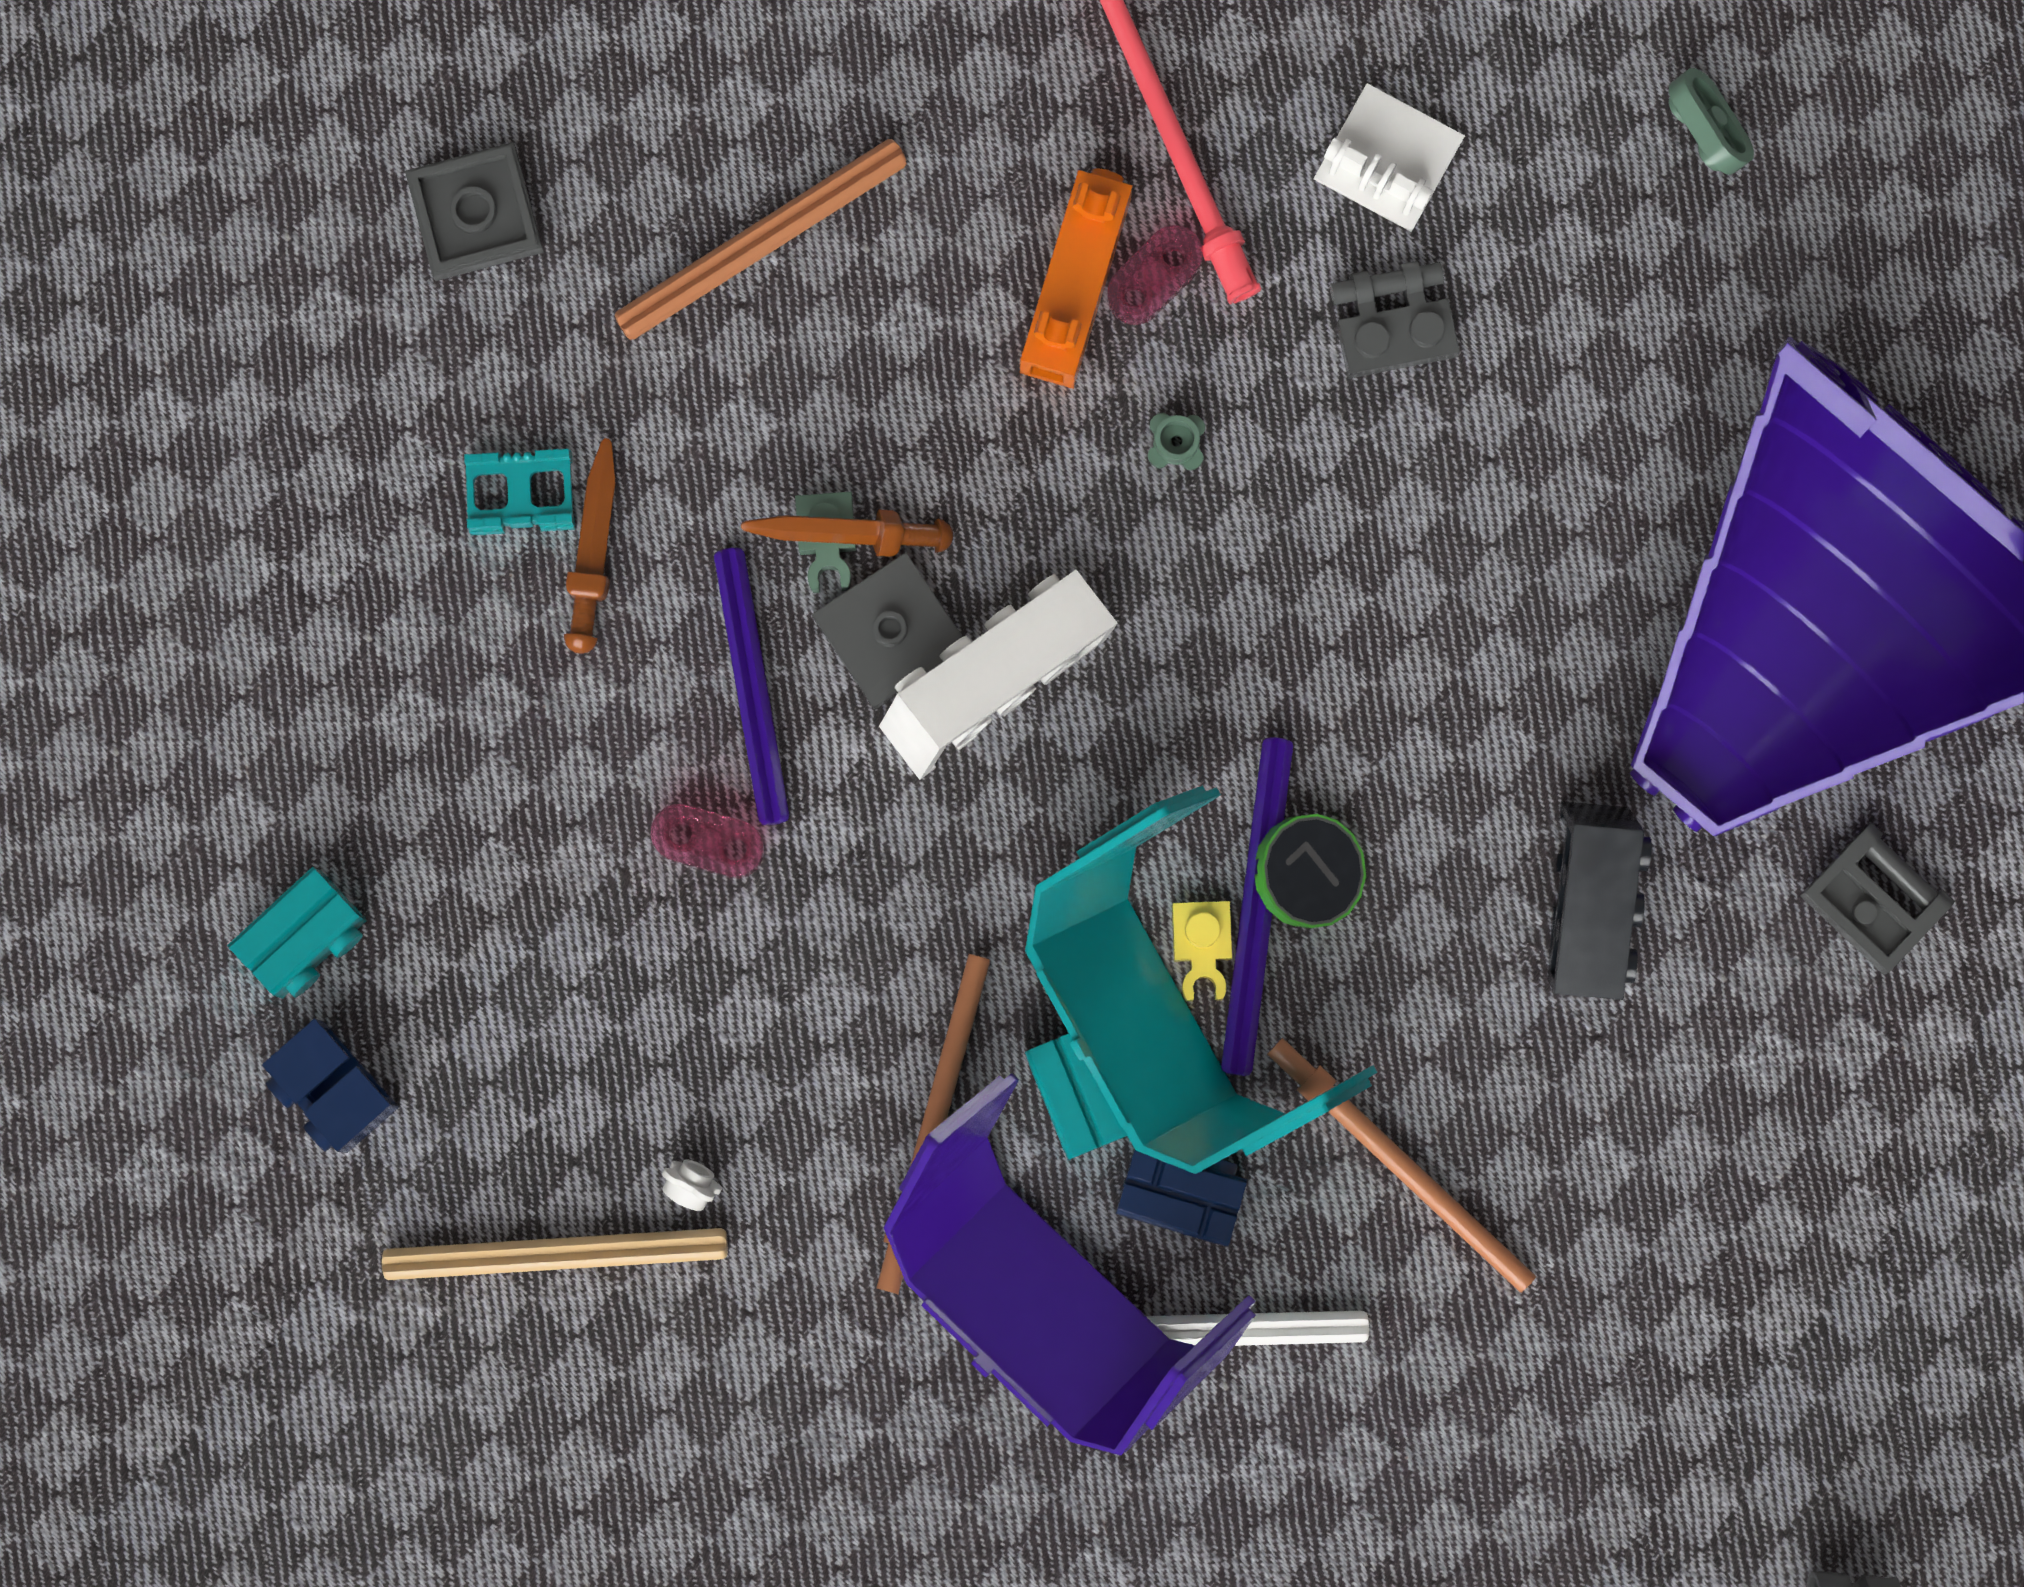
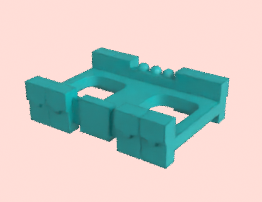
M535 450V456H532L530 452H525L523 456L516 452L513 457L510 453H505L503 458L499 453L464 454L467 488V529L470 535L505 534V526H510L512 529L534 527V525H539L541 532L575 530L571 450ZM549 471L561 472L564 476V502L559 506H534L531 496V477L533 474ZM495 474L506 476L508 487V504L506 507L493 510H479L476 508V478L481 475Z

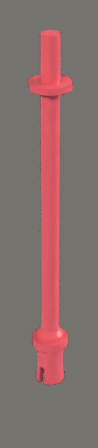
M1100 0L1205 233L1204 245L1200 248L1204 260L1212 262L1227 295L1228 303L1235 304L1244 301L1262 289L1260 284L1257 283L1241 246L1245 243L1240 230L1234 231L1232 227L1225 225L1124 0Z

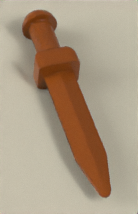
M604 438L601 441L587 479L575 572L567 573L566 589L574 598L570 634H564V642L572 652L578 654L591 651L597 644L598 639L592 637L597 601L601 602L606 599L610 580L607 576H603L616 482L612 442L608 438Z
M879 509L875 520L784 515L747 520L741 523L743 531L777 540L873 545L876 556L885 557L898 554L901 545L935 547V553L947 550L953 541V530L944 520L936 519L934 524L902 523L899 514L893 510Z

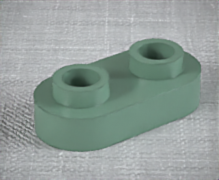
M1689 68L1670 83L1669 107L1674 116L1680 122L1686 124L1698 143V152L1702 161L1710 169L1732 175L1752 161L1754 149L1747 133L1715 83L1705 73L1695 68Z

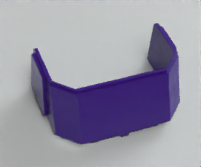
M1013 1073L1005 1079L999 1075L926 1136L899 1187L902 1193L883 1228L906 1284L924 1301L921 1306L975 1357L971 1364L985 1378L992 1373L1047 1427L1052 1424L1070 1442L1122 1455L1149 1428L1153 1430L1227 1357L1255 1318L1256 1314L1250 1309L1256 1300L1248 1295L1196 1345L1169 1339L1006 1185L988 1136L1019 1079Z

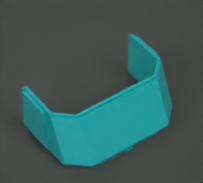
M1203 785L1152 804L1076 851L1080 859L1037 884L1025 952L1037 972V977L1073 1040L1070 1043L1079 1061L1084 1059L1134 1149L1193 1174L1201 1172L1241 1149L1245 1156H1248L1371 1087L1372 1084L1368 1078L1378 1073L1374 1065L1291 1111L1283 1113L1238 1095L1227 1075L1222 1071L1218 1059L1128 900L1136 847L1221 796L1217 787L1206 791Z

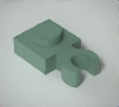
M851 491L795 496L796 516L854 519ZM798 541L800 555L816 554V560L810 565L808 570V583L813 593H820L819 577L826 570H834L839 573L842 591L850 589V570L846 562L840 558V552L856 551V544Z

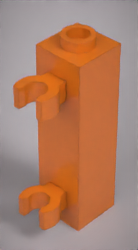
M1100 168L1092 169L1091 173L1078 170L1020 359L1021 374L1074 389L1131 202L1133 185L1123 183L1124 178L1115 172Z

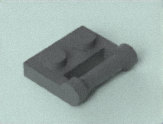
M1869 822L1850 840L1847 846L1800 896L1884 975L1888 974L1951 908L1955 900L1943 889L1937 892L1880 839L1883 833L1872 822ZM1864 855L1921 908L1914 918L1856 865Z

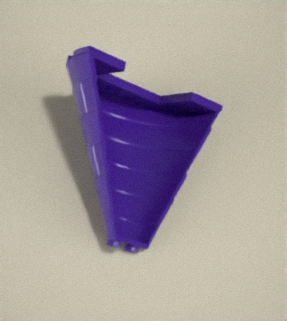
M1792 337L1787 338L1777 349L1761 407L1755 413L1735 480L1730 483L1709 554L1705 555L1684 625L1679 627L1659 695L1654 697L1631 762L1633 770L1630 772V775L1639 786L1653 796L1659 791L1676 804L1673 811L1685 825L1696 832L1703 827L1712 836H1718L1776 811L1784 805L1854 779L1853 775L1925 748V742L1994 716V714L2024 703V522L2015 516L2011 519L2003 513L2005 508L1992 496L1993 493L1893 406L1889 404L1882 409L1876 404L1878 401L1877 397L1859 379L1803 341L1797 343Z

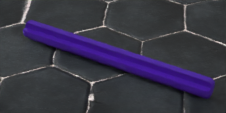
M1265 738L1261 748L1221 1064L1222 1071L1231 1075L1248 1076L1253 1071L1272 913L1267 910L1256 890L1255 875L1258 874L1257 864L1259 859H1255L1258 846L1272 827L1282 822L1285 817L1293 743L1284 738Z

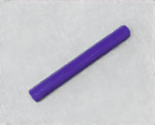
M725 548L715 552L714 561L757 815L762 825H775L788 821L789 811L746 558L742 548Z

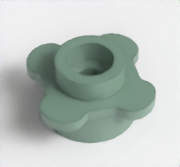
M1159 413L1151 419L1150 430L1154 433L1153 447L1148 451V460L1154 467L1161 469L1168 464L1182 465L1186 470L1191 471L1197 469L1202 464L1204 456L1199 450L1200 436L1205 432V423L1199 416H1169L1166 413ZM1179 437L1182 440V444L1177 447L1173 446L1171 443L1172 438Z

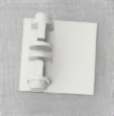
M1367 83L1338 136L1334 137L1324 155L1325 159L1318 169L1314 180L1412 232L1465 135Z

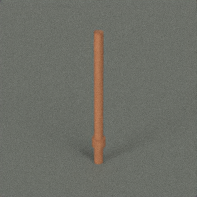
M972 954L968 955L911 1164L926 1136L948 1117L991 961L987 958ZM885 1233L883 1242L888 1243L876 1288L899 1294L903 1275Z
M1283 1038L1267 1053L1275 1063L1300 1085L1297 1091L1307 1101L1334 1087L1333 1085L1337 1082L1321 1065L1315 1069ZM1347 1100L1328 1111L1520 1293L1536 1278L1534 1273L1352 1102Z

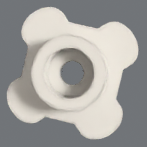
M684 1160L683 1163L672 1161L670 1168H665L662 1173L666 1179L662 1188L666 1196L677 1204L691 1210L702 1211L707 1202H712L715 1194L719 1195L722 1190L721 1185L713 1180V1172L704 1165L692 1160Z

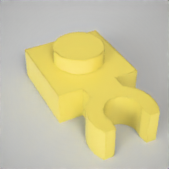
M1230 901L1172 903L1174 962L1190 961L1191 971L1188 972L1182 983V994L1185 1001L1194 1000L1193 985L1200 978H1207L1212 981L1215 987V1000H1223L1226 994V981L1222 973L1216 969V960L1232 959Z

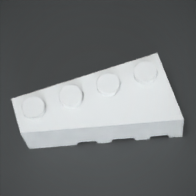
M1074 570L1061 580L1055 574L1047 577L1029 592L1028 596L1031 598V601L1017 611L1012 605L1004 607L984 624L988 631L972 642L967 635L961 637L940 654L939 657L943 662L928 673H926L923 667H919L896 684L894 688L898 694L879 727L919 780L936 768L934 764L948 744L952 742L959 751L974 740L977 734L992 721L989 715L997 711L1000 716H1006L1036 690L1034 686L1036 682L1041 680L1044 685L1048 684L1108 638L1118 623L1077 570Z

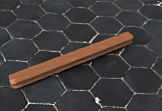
M893 139L885 140L619 309L615 313L617 324L627 338L630 340L636 339L903 169L907 163L902 149Z

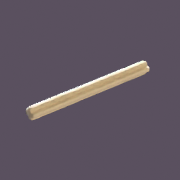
M714 1228L392 1248L383 1251L382 1272L387 1280L720 1260L727 1257L728 1240L724 1229Z

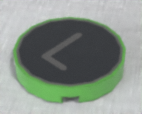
M1320 814L1288 817L1272 827L1258 846L1255 859H1259L1257 864L1258 874L1255 875L1256 890L1267 910L1283 923L1303 928L1333 925L1349 915L1362 896L1366 879L1363 851L1354 834L1336 819Z

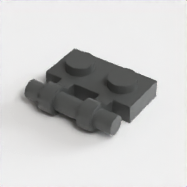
M1418 261L1400 264L1399 270L1370 276L1367 270L1350 274V280L1330 283V295L1333 305L1354 302L1357 313L1356 317L1338 320L1336 325L1348 379L1458 357L1460 350L1448 298L1426 303L1424 295L1425 287L1444 284V273L1440 262L1419 266ZM1403 292L1406 307L1381 312L1376 311L1374 297Z

